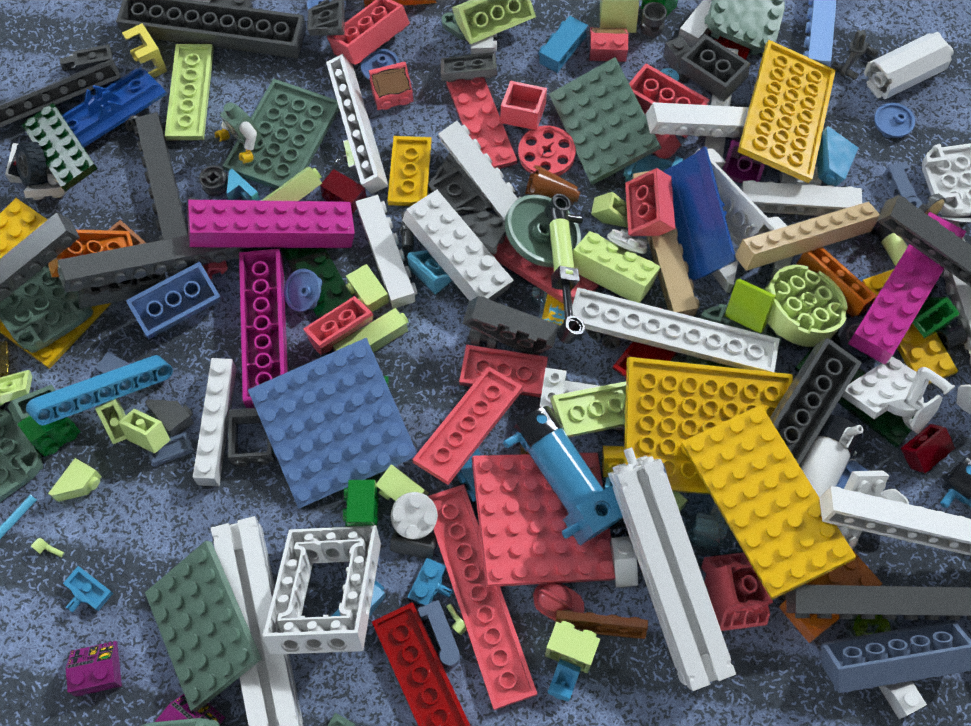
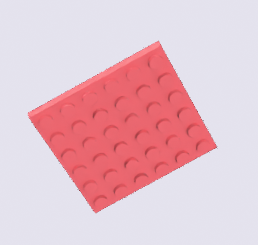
M579 453L603 488L598 453ZM530 454L481 455L472 457L486 587L615 580L610 547V528L581 546L573 535L567 539L564 538L562 531L568 527L563 519L569 513Z

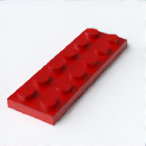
M413 602L372 621L418 726H470Z

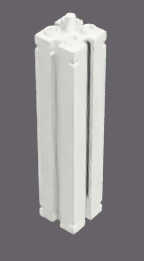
M632 447L625 449L624 453L628 464L624 463L613 467V472L608 473V476L613 484L612 488L674 666L678 671L679 680L682 684L687 685L689 689L695 691L710 685L712 681H721L734 676L736 672L731 664L725 640L667 474L664 472L662 460L653 459V456H643L636 459Z
M255 516L238 520V523L232 525L227 523L211 527L215 551L262 658L260 662L240 677L248 725L303 726L289 654L270 655L263 638L275 589L263 528Z

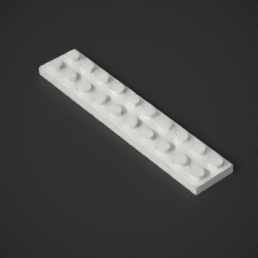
M577 287L572 305L573 316H577L583 321L584 329L740 369L775 371L779 338Z

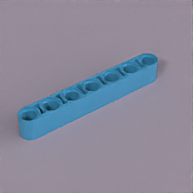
M151 356L36 397L27 403L26 411L39 425H47L165 381L172 375L173 368L160 356Z

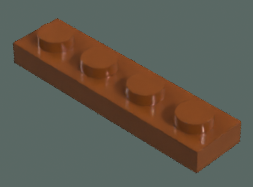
M557 610L555 624L556 621L559 623L566 621L575 626L574 629L582 632L583 630H589L601 635L645 639L648 630V620L639 617H619L614 614L597 615L593 612L578 613L571 610Z

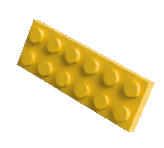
M894 269L863 279L862 283L878 296ZM912 323L897 347L906 365L916 372L922 367L929 368L942 378L956 374L958 370L937 333L924 339Z

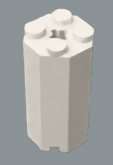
M939 32L922 36L868 62L864 71L865 77L868 76L869 81L866 82L867 86L877 98L883 97V99H887L946 70L952 60L953 48L948 45Z

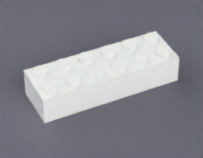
M435 190L406 209L402 221L469 301L477 296L486 297L493 301L509 289L514 280L438 190Z

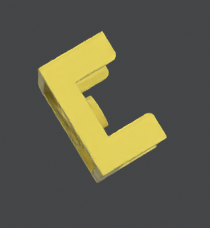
M143 23L122 32L125 40L139 34L143 45L130 50L133 59L136 62L139 61L140 64L149 60L153 61L156 69L148 72L153 78L167 72L159 48Z

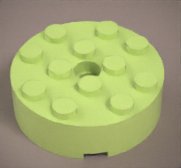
M789 265L780 269L764 288L765 291L776 295L767 323L778 336L794 344L814 347L825 338L831 339L846 321L845 316L848 306L845 296L838 285L821 271L816 273L809 270L808 266Z

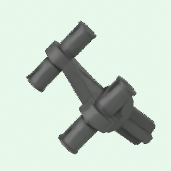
M865 30L856 31L854 40L849 45L850 56L844 66L835 61L832 63L831 68L839 72L840 76H847L856 81L859 73L850 69L862 54L867 53L874 58L878 55L879 50L870 47V44L865 42L867 37Z

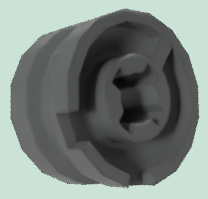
M213 165L202 170L199 179L206 194L219 196L226 192L228 178L223 168Z

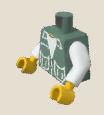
M229 102L224 105V111L220 114L223 120L222 130L215 131V137H220L219 141L222 142L230 138V132L246 149V152L239 153V160L243 161V164L250 163L254 159L251 150H254V145L263 139V136L248 114L238 105Z

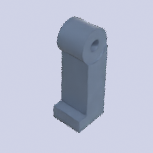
M907 161L889 165L883 175L893 196L900 195L905 197L911 204L919 208L922 205V201L916 197L906 175L909 169Z
M439 600L418 608L421 620L428 619L441 650V663L446 668H454L460 662V654Z

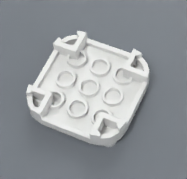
M971 143L941 147V144L934 145L922 161V171L931 196L939 193L946 199L940 214L944 217L971 216Z

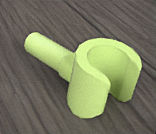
M41 538L31 545L40 554L45 549L59 557H62L64 552L52 547Z
M448 604L446 607L456 621L451 627L462 635L467 630L465 622L459 617L453 606Z

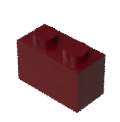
M335 169L331 171L320 185L322 197L326 201L350 202L352 214L357 209L355 201L367 197L365 187Z
M930 424L906 443L901 450L911 469L926 473L939 461L946 458L955 449V446L946 427Z

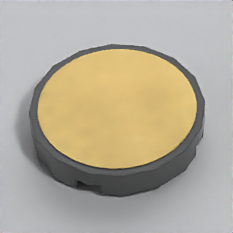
M939 193L934 194L928 198L929 203L926 205L923 203L919 208L927 215L929 212L938 215L946 199Z

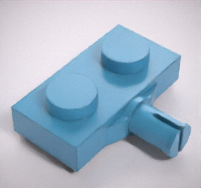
M426 558L407 597L408 600L425 606L430 604L438 593L451 598L453 589L442 585L443 577L447 571L446 566Z
M79 566L63 583L75 596L66 606L72 613L81 602L89 604L99 611L113 595L109 589Z

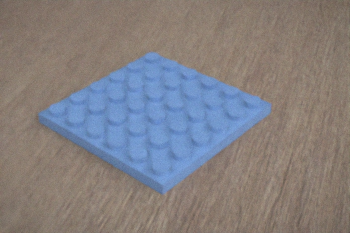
M367 338L248 389L298 509L347 488L348 480H365L387 470L391 464L397 466L414 458L417 454Z

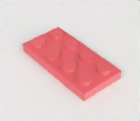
M466 344L459 385L471 387L489 366L522 385L523 391L520 395L541 398L548 357Z

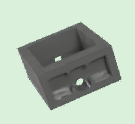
M256 408L229 410L228 459L232 465L237 467H244L250 463L267 465L269 462H275L274 450L268 436L267 452L238 454V425L262 423Z

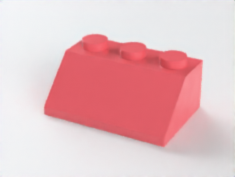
M655 168L625 183L628 235L660 236L675 229L671 176Z
M354 296L306 326L303 330L313 348L322 355L331 351L333 345L373 321V313Z

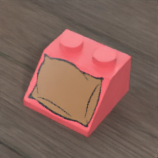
M590 28L589 61H609L616 57L618 62H626L628 54L627 29Z
M406 62L369 70L371 89L377 110H388L394 106L407 105L410 102H414Z

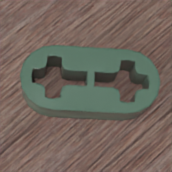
M445 13L442 16V27L458 39L466 40L464 34L460 32L454 13Z

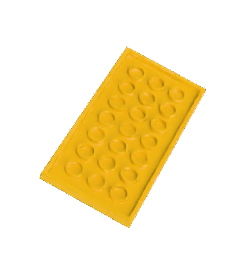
M768 40L765 44L738 152L809 184L813 179L836 70Z
M762 405L682 441L684 450L771 600L856 559V555L837 525L822 522L819 496Z

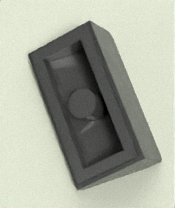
M394 530L390 542V551L432 560L437 539L433 533H429L420 539H408Z

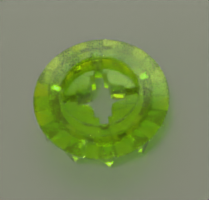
M859 614L855 619L853 627L856 637L873 634L872 632L865 633L866 629H868V623L870 626L879 625L874 631L875 633L891 631L888 620L882 619V614H875V619H861V614Z

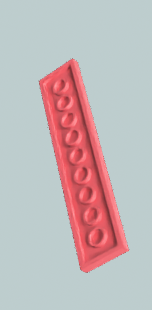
M465 485L429 495L428 497L434 502L438 514L437 523L433 531L493 710L537 696V691L500 586L486 587L480 529Z

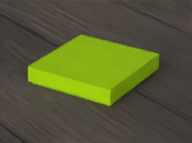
M739 278L735 282L724 316L761 334L765 329L776 295Z

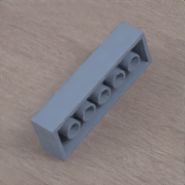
M953 620L821 642L822 667L838 693L971 671V639Z

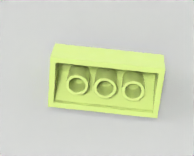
M469 0L452 7L456 22L469 44L536 17L531 0Z

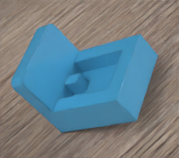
M560 659L547 693L557 699L569 702L582 667Z

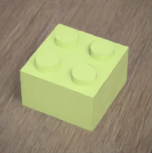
M556 621L546 648L545 657L558 662L562 659L582 667L580 671L588 673L600 638H597V634L592 631L583 630L582 632L574 629L575 626L569 622L562 621L559 623Z

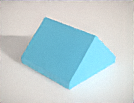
M427 250L408 253L409 269L434 294H437L452 281Z

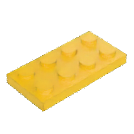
M393 136L388 205L412 206L428 196L431 137Z

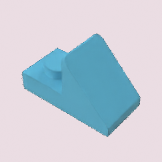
M233 169L229 170L228 199L236 200L241 196L243 200L260 201L258 192Z

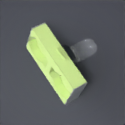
M347 139L343 141L346 153L344 157L336 159L334 165L338 167L347 163L352 171L358 173L349 140Z

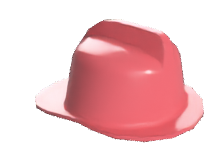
M562 583L539 584L534 591L533 598L536 609L554 621L557 610H571L584 613V602L581 596Z

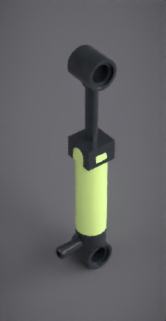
M556 194L544 209L545 215L549 218L554 266L551 283L552 288L560 289L563 293L565 319L557 329V336L563 343L571 344L583 333L585 326L579 317L573 316L571 290L580 280L578 269L574 268L569 222L581 224L583 217L568 214V210L571 207L570 200L563 194Z
M877 221L871 233L877 235L896 266L908 246L902 238ZM936 284L934 285L928 297H932L933 293L938 288ZM948 324L942 331L937 333L946 351L967 342V334L960 325L950 326Z

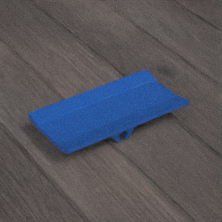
M140 67L106 88L93 85V88L96 90L95 95H91V91L87 89L84 102L62 116L83 147H86L125 122L129 117L136 115L163 98L167 93L148 72Z
M703 147L694 155L663 170L664 173L671 176L675 227L678 232L677 239L678 243L682 245L683 261H686L689 271L687 274L692 281L701 279L737 261L725 218L727 211H723L725 204L720 199L707 147Z

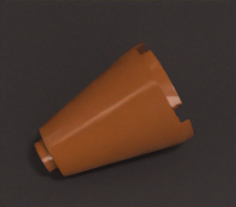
M538 165L533 166L536 171L529 176L525 194L543 195L549 198H553L556 194H563L568 197L571 205L574 202H578L580 191H577V186Z

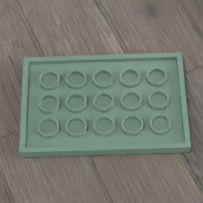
M616 57L549 93L566 132L573 139L576 153L592 185L661 149L655 134H650L647 118Z
M273 79L251 116V120L263 136V139L254 145V150H251L254 158L253 161L243 164V161L239 160V153L246 152V149L237 140L222 166L224 171L229 172V170L233 169L241 177L275 189L279 188L311 163L340 110L337 100Z
M204 541L145 592L191 711L200 710L262 660L211 541Z

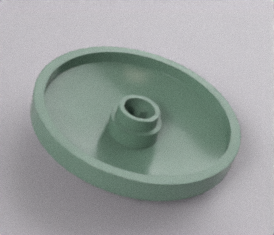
M543 195L523 196L512 204L506 214L505 231L507 238L513 248L526 260L539 266L554 267L549 218H547L544 212L545 207L552 198ZM569 222L573 252V249L581 242V233L578 223Z

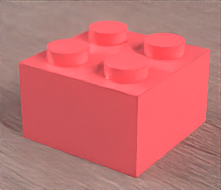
M510 81L501 104L500 123L537 130L546 106L547 88Z

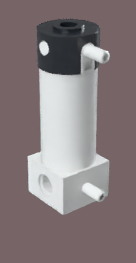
M836 415L829 416L799 465L819 498L830 486H837L862 438L863 427L861 425L856 426L848 419Z

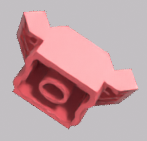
M745 553L704 557L701 567L706 573L704 582L721 631L767 625L770 617L768 605L773 603V600L768 595Z

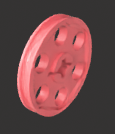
M538 126L537 130H529L520 140L518 148L519 161L522 167L530 174L536 171L533 168L534 165L540 167L542 165H549L551 169L548 171L560 176L571 168L575 160L576 147L572 137L558 127ZM545 133H551L554 137L551 139H546L543 135ZM532 139L536 141V144L530 146L526 141ZM566 142L569 144V147L561 148L559 144ZM528 155H531L535 159L529 162L526 161L524 158ZM560 158H565L568 160V162L566 164H560L557 160Z

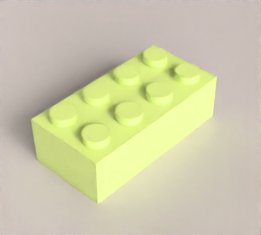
M591 231L573 249L574 268L578 269L579 275L637 303H640L651 289L660 270V266L618 246Z

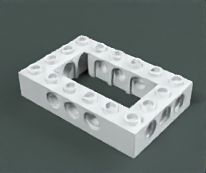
M376 525L289 530L263 634L270 655L363 651L381 547ZM350 562L349 567H346V584L342 588L344 592L342 603H339L341 616L329 617L328 615H323V617L307 618L301 616L313 563Z

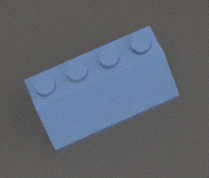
M198 262L127 299L126 302L149 340L220 302L221 298L202 264Z

